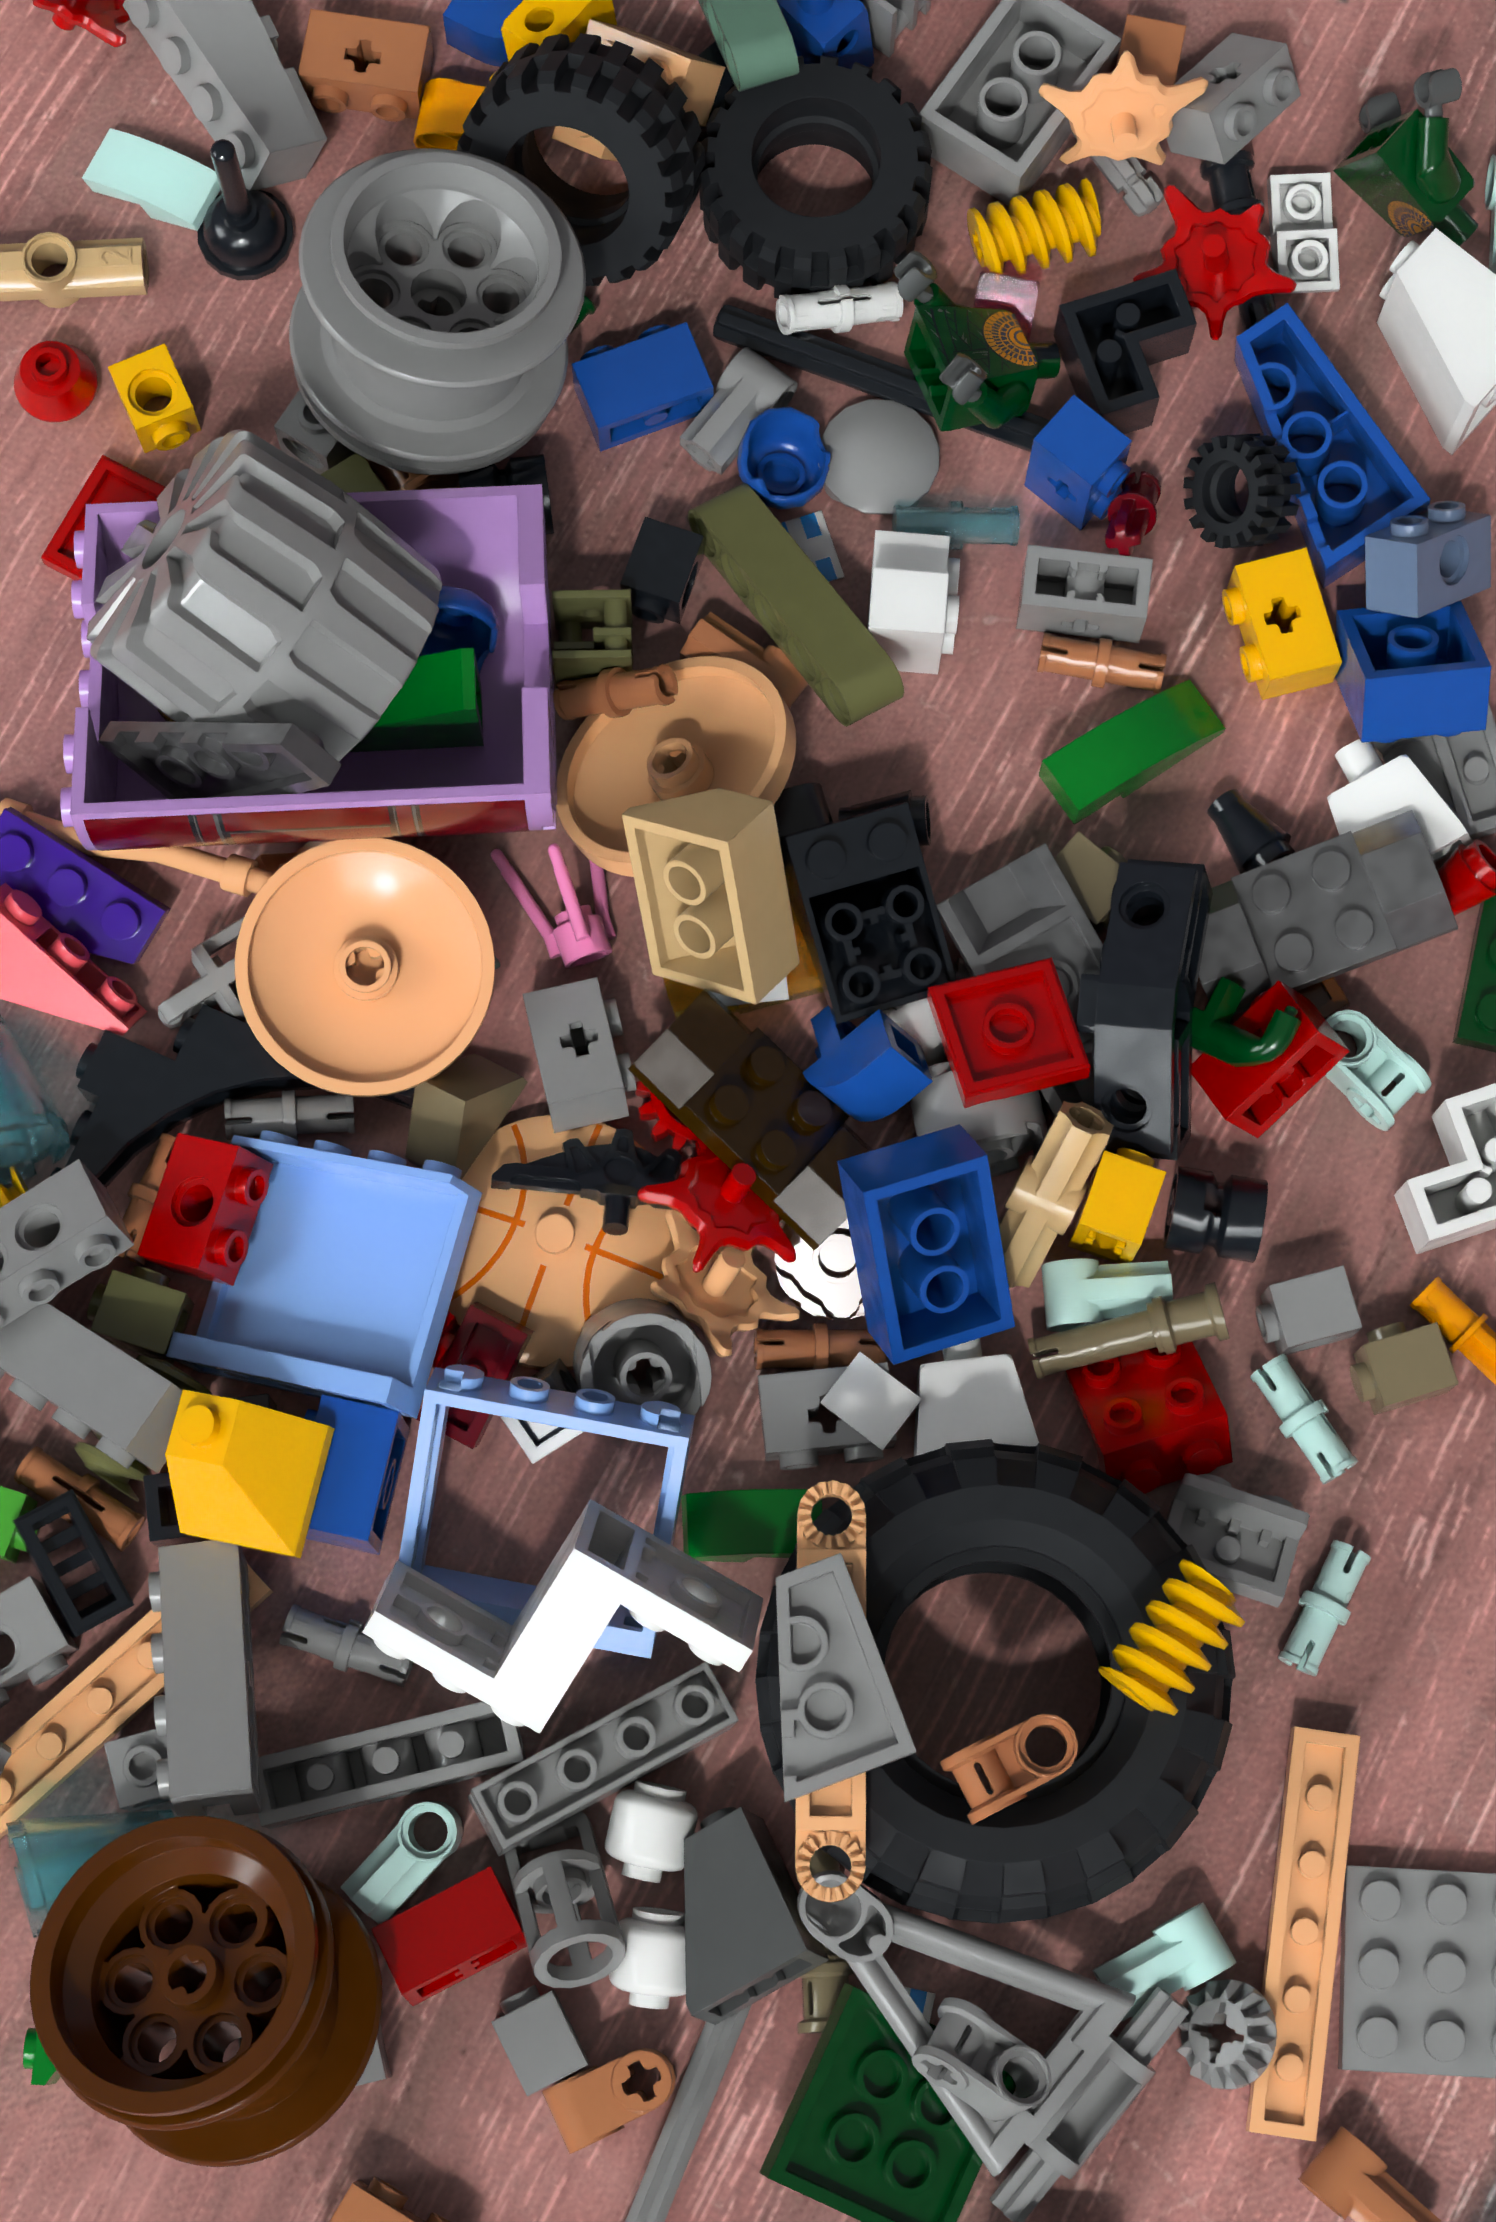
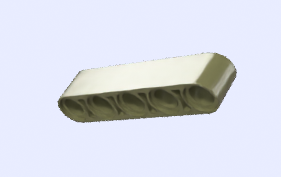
M742 483L688 511L687 517L691 532L704 536L705 556L842 725L847 727L904 696L903 682L892 659L748 484Z

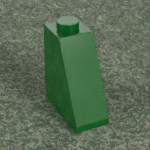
M459 648L419 656L405 684L383 712L380 720L364 739L349 752L484 746L482 688L474 648Z

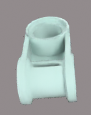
M1349 1009L1337 1011L1328 1017L1326 1021L1334 1031H1344L1351 1035L1356 1043L1357 1051L1355 1057L1342 1058L1325 1076L1348 1098L1352 1106L1362 1117L1376 1128L1388 1131L1394 1125L1395 1120L1393 1116L1416 1092L1420 1094L1425 1093L1431 1087L1432 1082L1419 1063L1409 1054L1398 1048L1367 1016L1361 1012ZM1392 1081H1395V1087L1386 1096H1382L1381 1092Z

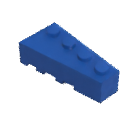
M1288 302L1236 337L1234 361L1263 436L1269 435L1275 438L1274 446L1284 445L1290 453L1283 462H1295L1298 472L1289 477L1291 484L1300 483L1301 494L1291 495L1290 502L1299 505L1297 515L1294 516L1324 589L1365 561V536L1389 527L1390 521L1393 518L1409 515L1417 516L1427 512L1431 499Z

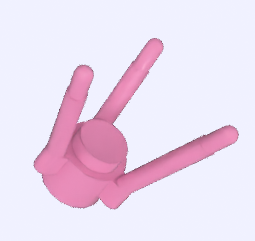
M555 843L549 845L548 854L566 907V911L554 917L557 928L554 929L500 849H494L491 852V858L500 870L501 875L543 937L550 959L561 956L565 968H574L592 963L612 953L609 940L615 938L616 933L609 915L605 870L589 860L595 914H593L590 905L580 906L559 845Z

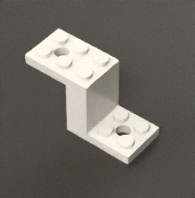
M590 1499L513 1626L397 1560L383 1584L362 1633L371 1637L375 1645L385 1654L400 1660L409 1659L432 1672L435 1680L448 1690L456 1693L467 1692L491 1706L492 1711L506 1723L518 1727L525 1725L540 1734L620 1604L628 1608L631 1616L642 1626L656 1632L666 1630L687 1642L691 1651L703 1661L716 1666L724 1663L740 1672L753 1652L763 1598Z

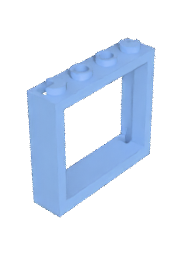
M455 1364L449 1365L445 1369L435 1367L424 1391L399 1561L512 1626L537 1587L525 1583L425 1565L449 1407L668 1447L653 1535L672 1546L695 1415L681 1413L679 1407L663 1401H647L642 1405L615 1401L614 1395L599 1389H580L576 1393L550 1389V1385L547 1382L534 1377L520 1376L507 1381L485 1377L482 1370L469 1365ZM620 1604L593 1648L651 1659L658 1632L639 1624L631 1616L629 1609Z

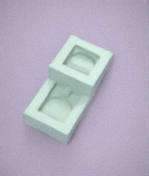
M112 128L108 130L82 177L93 192L139 204L150 218L196 231L200 228L209 206L214 202L220 191L216 172L209 167L169 148Z

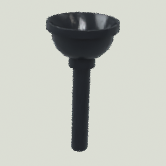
M225 139L217 140L212 144L210 154L222 194L217 195L214 202L208 207L204 220L197 231L198 245L207 264L220 275L238 281L257 280L275 272L287 260L294 243L293 222L285 205L273 194L263 190L250 191L246 189L233 143Z

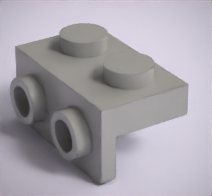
M1185 1473L1172 1498L1166 1521L1188 1546L1193 1545L1207 1572L1227 1587L1230 1592L1278 1608L1284 1598L1298 1543L1307 1528L1310 1515L1307 1512L1295 1509L1289 1501L1273 1495L1256 1496L1232 1488L1228 1481L1215 1475Z

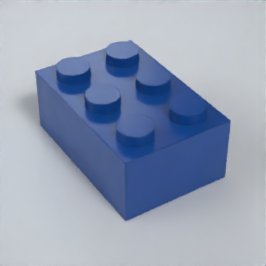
M960 1124L837 1161L867 1329L893 1365L1015 1327L988 1155Z

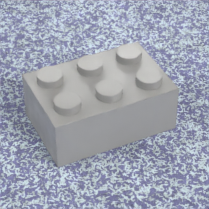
M1002 0L919 112L922 118L921 130L929 135L932 149L931 157L1008 206L1011 198L1020 195L1025 197L1072 132L1069 120L1060 110L1040 96V86L1043 83H1049L1068 91L1082 90L1093 75L1111 73L1116 68L1121 38L1060 0Z

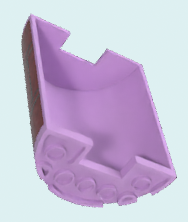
M542 484L347 493L429 561L439 571L442 585L473 591L486 600L497 615L499 631L494 653L488 654L479 674L482 688L484 746L348 752L339 761L342 765L330 786L298 794L168 799L98 742L110 721H176L157 709L95 660L90 654L92 643L87 640L88 623L104 605L95 601L105 578L133 560L123 553L121 549L137 524L144 520H149L156 524L160 521L157 501L86 504L85 530L74 532L75 562L78 569H83L82 580L72 581L71 601L74 618L85 619L81 623V642L84 657L90 658L89 670L79 671L81 707L75 708L74 734H65L63 738L64 766L66 773L72 774V787L61 788L60 793L63 826L74 827L82 846L90 851L529 832L556 829L557 758L555 706L553 702L554 675Z

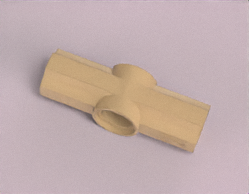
M45 232L37 234L28 240L27 243L0 244V301L39 300V302L48 307L64 308L72 305L79 298L147 295L149 266L144 238L69 241L68 238L59 233ZM50 265H66L63 272L57 276L45 277L41 275L44 269Z
M1063 1101L1035 1157L1029 1155L1004 1205L1007 1211L999 1223L1010 1288L1015 1286L1030 1287L1057 1234L1063 1236L1070 1225L1087 1190L1088 1183H1086V1180L1093 1167L1096 1166L1105 1146L1108 1144L1114 1125L1104 1118L1102 1111L1082 1101L1079 1103Z

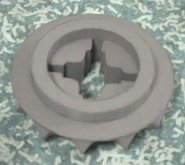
M1233 1979L1206 1981V1987L1200 1992L1186 1997L1189 2003L1187 2008L1189 2013L1178 2026L1181 2029L1182 2045L1176 2051L1186 2058L1191 2067L1190 2075L1203 2080L1211 2085L1212 2088L1238 2089L1245 2087L1262 2075L1273 2057L1277 2040V2029L1273 2011L1265 1997L1256 1988L1245 1982ZM1226 2020V2026L1234 2029L1236 2034L1244 2035V2040H1234L1233 2043L1226 2042L1221 2047L1220 2040L1213 2038L1212 2034L1208 2033V2027H1213L1214 2024L1222 2025Z

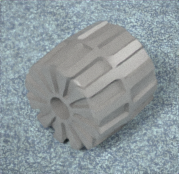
M233 430L225 436L216 438L194 456L190 469H184L177 473L159 494L157 504L160 521L156 524L149 520H144L138 523L121 549L123 553L133 560L105 578L95 602L104 605L88 623L87 640L92 643L90 654L110 672L176 722L293 723L295 726L306 728L317 735L324 744L323 749L339 762L354 746L364 739L380 720L381 715L403 687L415 667L423 646L432 632L439 611L438 601L442 589L440 573L429 561L333 482L252 432Z

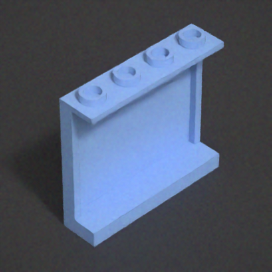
M262 1130L259 1139L233 1135L231 1144L238 1145L274 1164L269 1177L268 1192L260 1205L248 1241V1253L244 1262L240 1265L234 1286L212 1282L196 1336L173 1331L166 1357L201 1373L321 1398L322 1394L399 1411L402 1416L417 1419L482 1192L460 1179L461 1169L435 1160H424L421 1169L406 1166L407 1161L405 1159L379 1150H369L366 1159L351 1156L352 1150L323 1140H315L313 1149L297 1146L298 1141L296 1139L273 1131Z

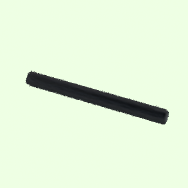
M724 305L716 317L713 336L717 340L742 349L749 347L759 355L878 398L893 400L917 412L933 417L912 370L803 331L783 335L776 321L731 305ZM1025 412L1021 416L1012 418L998 429L988 428L985 424L965 427V429L1031 452L1033 439L1050 420Z

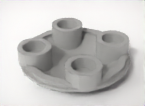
M868 399L846 407L828 423L821 438L826 450L831 453V461L828 465L829 471L824 483L826 494L831 499L864 514L889 515L893 513L895 515H905L911 513L917 507L919 500L929 492L939 471V445L931 426L914 409L893 400Z

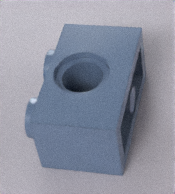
M1439 501L1429 504L1428 511L1417 516L1409 515L1393 518L1390 521L1389 527L1365 536L1366 609L1420 618L1490 588L1491 515L1466 511V505L1462 502Z

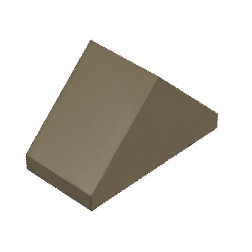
M475 1053L455 1061L436 1077L415 1087L406 1159L420 1168L423 1167L424 1160H435L450 1164L462 1170L460 1178L462 1180L528 1082L524 1077Z

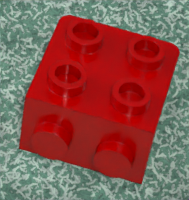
M1192 1341L1177 1345L1176 1353L1168 1355L1165 1352L1159 1353L1158 1348L1155 1347L1065 1371L1066 1378L1096 1442L1100 1471L1120 1481H1123L1125 1478L1142 1493L1146 1494L1156 1487L1182 1479L1185 1473L1194 1475L1207 1474L1217 1467L1233 1462L1227 1412Z

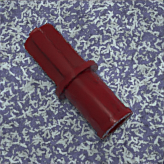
M1141 471L1138 483H1135L1137 479L1136 473H1130L1122 483V493L1114 497L1108 507L1107 518L1109 526L1105 534V544L1107 548H1117L1119 555L1131 556L1133 554L1135 546L1142 543L1144 536L1153 529L1157 520L1155 505L1161 495V486L1158 479L1146 471Z

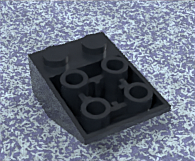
M908 802L893 804L779 837L789 899L835 1024L873 1014L878 1009L884 1011L927 998L928 987L957 980Z

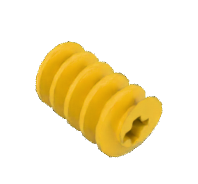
M1088 178L1081 180L1078 193L1069 183L1059 185L1055 192V200L1045 189L1036 191L1032 198V206L1022 195L1013 197L1009 203L1008 213L998 201L990 203L986 209L985 220L975 207L967 210V227L976 259L981 267L987 266L996 282L1003 280L1005 261H1011L1019 276L1026 274L1028 255L1033 254L1042 270L1050 268L1051 249L1057 248L1065 263L1073 262L1074 243L1080 242L1088 257L1096 256L1097 237L1101 235V219L1096 195Z
M1182 1559L1178 1565L1187 1582L1168 1578L1162 1585L1163 1592L1172 1605L1151 1600L1145 1608L1148 1617L1155 1627L1135 1622L1128 1630L1139 1649L1118 1644L1112 1651L1113 1657L1122 1672L1105 1666H1101L1098 1669L1105 1679L1139 1705L1150 1711L1157 1710L1173 1716L1179 1710L1167 1693L1170 1688L1190 1694L1195 1690L1194 1685L1184 1672L1185 1668L1191 1666L1208 1672L1212 1667L1200 1649L1205 1643L1223 1650L1228 1646V1642L1217 1627L1222 1621L1240 1628L1245 1623L1234 1606L1236 1599L1229 1589L1202 1567L1185 1559Z

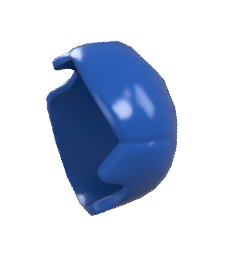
M792 407L769 408L749 422L738 447L737 467L742 482L748 484L766 506L779 510L802 507L821 493L829 471L828 465L831 461V453L826 450L820 437L818 421L812 416Z
M442 585L438 601L439 611L432 632L429 634L419 656L459 648H474L480 674L488 654L494 653L499 631L497 615L491 605L473 591Z

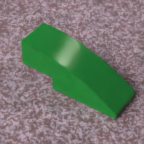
M1189 679L1134 705L1042 760L1039 777L1075 825L1119 795L1122 798L1127 797L1224 733L1226 728Z

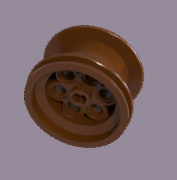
M181 1816L154 1821L119 1836L95 1853L74 1873L51 1906L40 1930L31 1964L30 2003L34 2025L46 2055L66 2085L78 2098L95 2111L109 2119L125 2124L135 2136L149 2147L180 2162L197 2166L231 2167L255 2163L282 2153L312 2135L343 2105L364 2073L374 2049L382 2014L383 1990L378 1956L367 1929L353 1908L338 1893L326 1884L313 1878L305 1865L277 1840L258 1830L226 1819L210 1816ZM257 1923L254 1933L247 1940L239 1943L242 1930L247 1925ZM282 1978L280 1990L270 2000L263 2002V1996L268 1986L275 1980ZM205 1979L202 1986L196 1990L200 1982ZM176 2038V2046L167 2059L159 2062L162 2048L168 2041ZM242 2038L241 2046L236 2055L230 2060L223 2062L224 2052L228 2045L235 2039Z

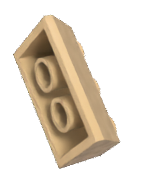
M717 788L628 808L622 814L653 975L701 989L706 988L708 991L757 1005L800 963L773 801Z

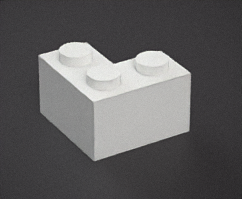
M875 530L867 629L892 659L898 671L938 674L941 654L953 655L959 613V596H957L960 558H948L950 536Z
M1496 1083L1443 1101L1431 1117L1450 1166L1408 1179L1394 1194L1416 1255L1496 1228Z

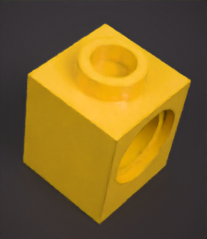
M165 343L108 366L116 390L144 453L155 449L167 451L177 448L187 442L191 434L201 431L194 407ZM164 396L171 399L170 403L160 411L150 412L143 409L145 404L154 397Z

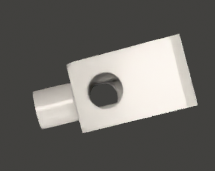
M1360 739L1346 745L1335 754L1340 767L1349 781V784L1327 797L1339 835L1349 831L1354 833L1412 810L1434 863L1453 853L1459 844L1466 846L1473 842L1464 825L1407 754L1400 755L1383 765L1372 743H1361Z
M978 1338L943 1349L944 1361L920 1365L917 1374L916 1395L922 1398V1400L916 1406L914 1456L940 1449L946 1443L992 1439L993 1443L1038 1445L1037 1434L1011 1354L982 1357L981 1341Z

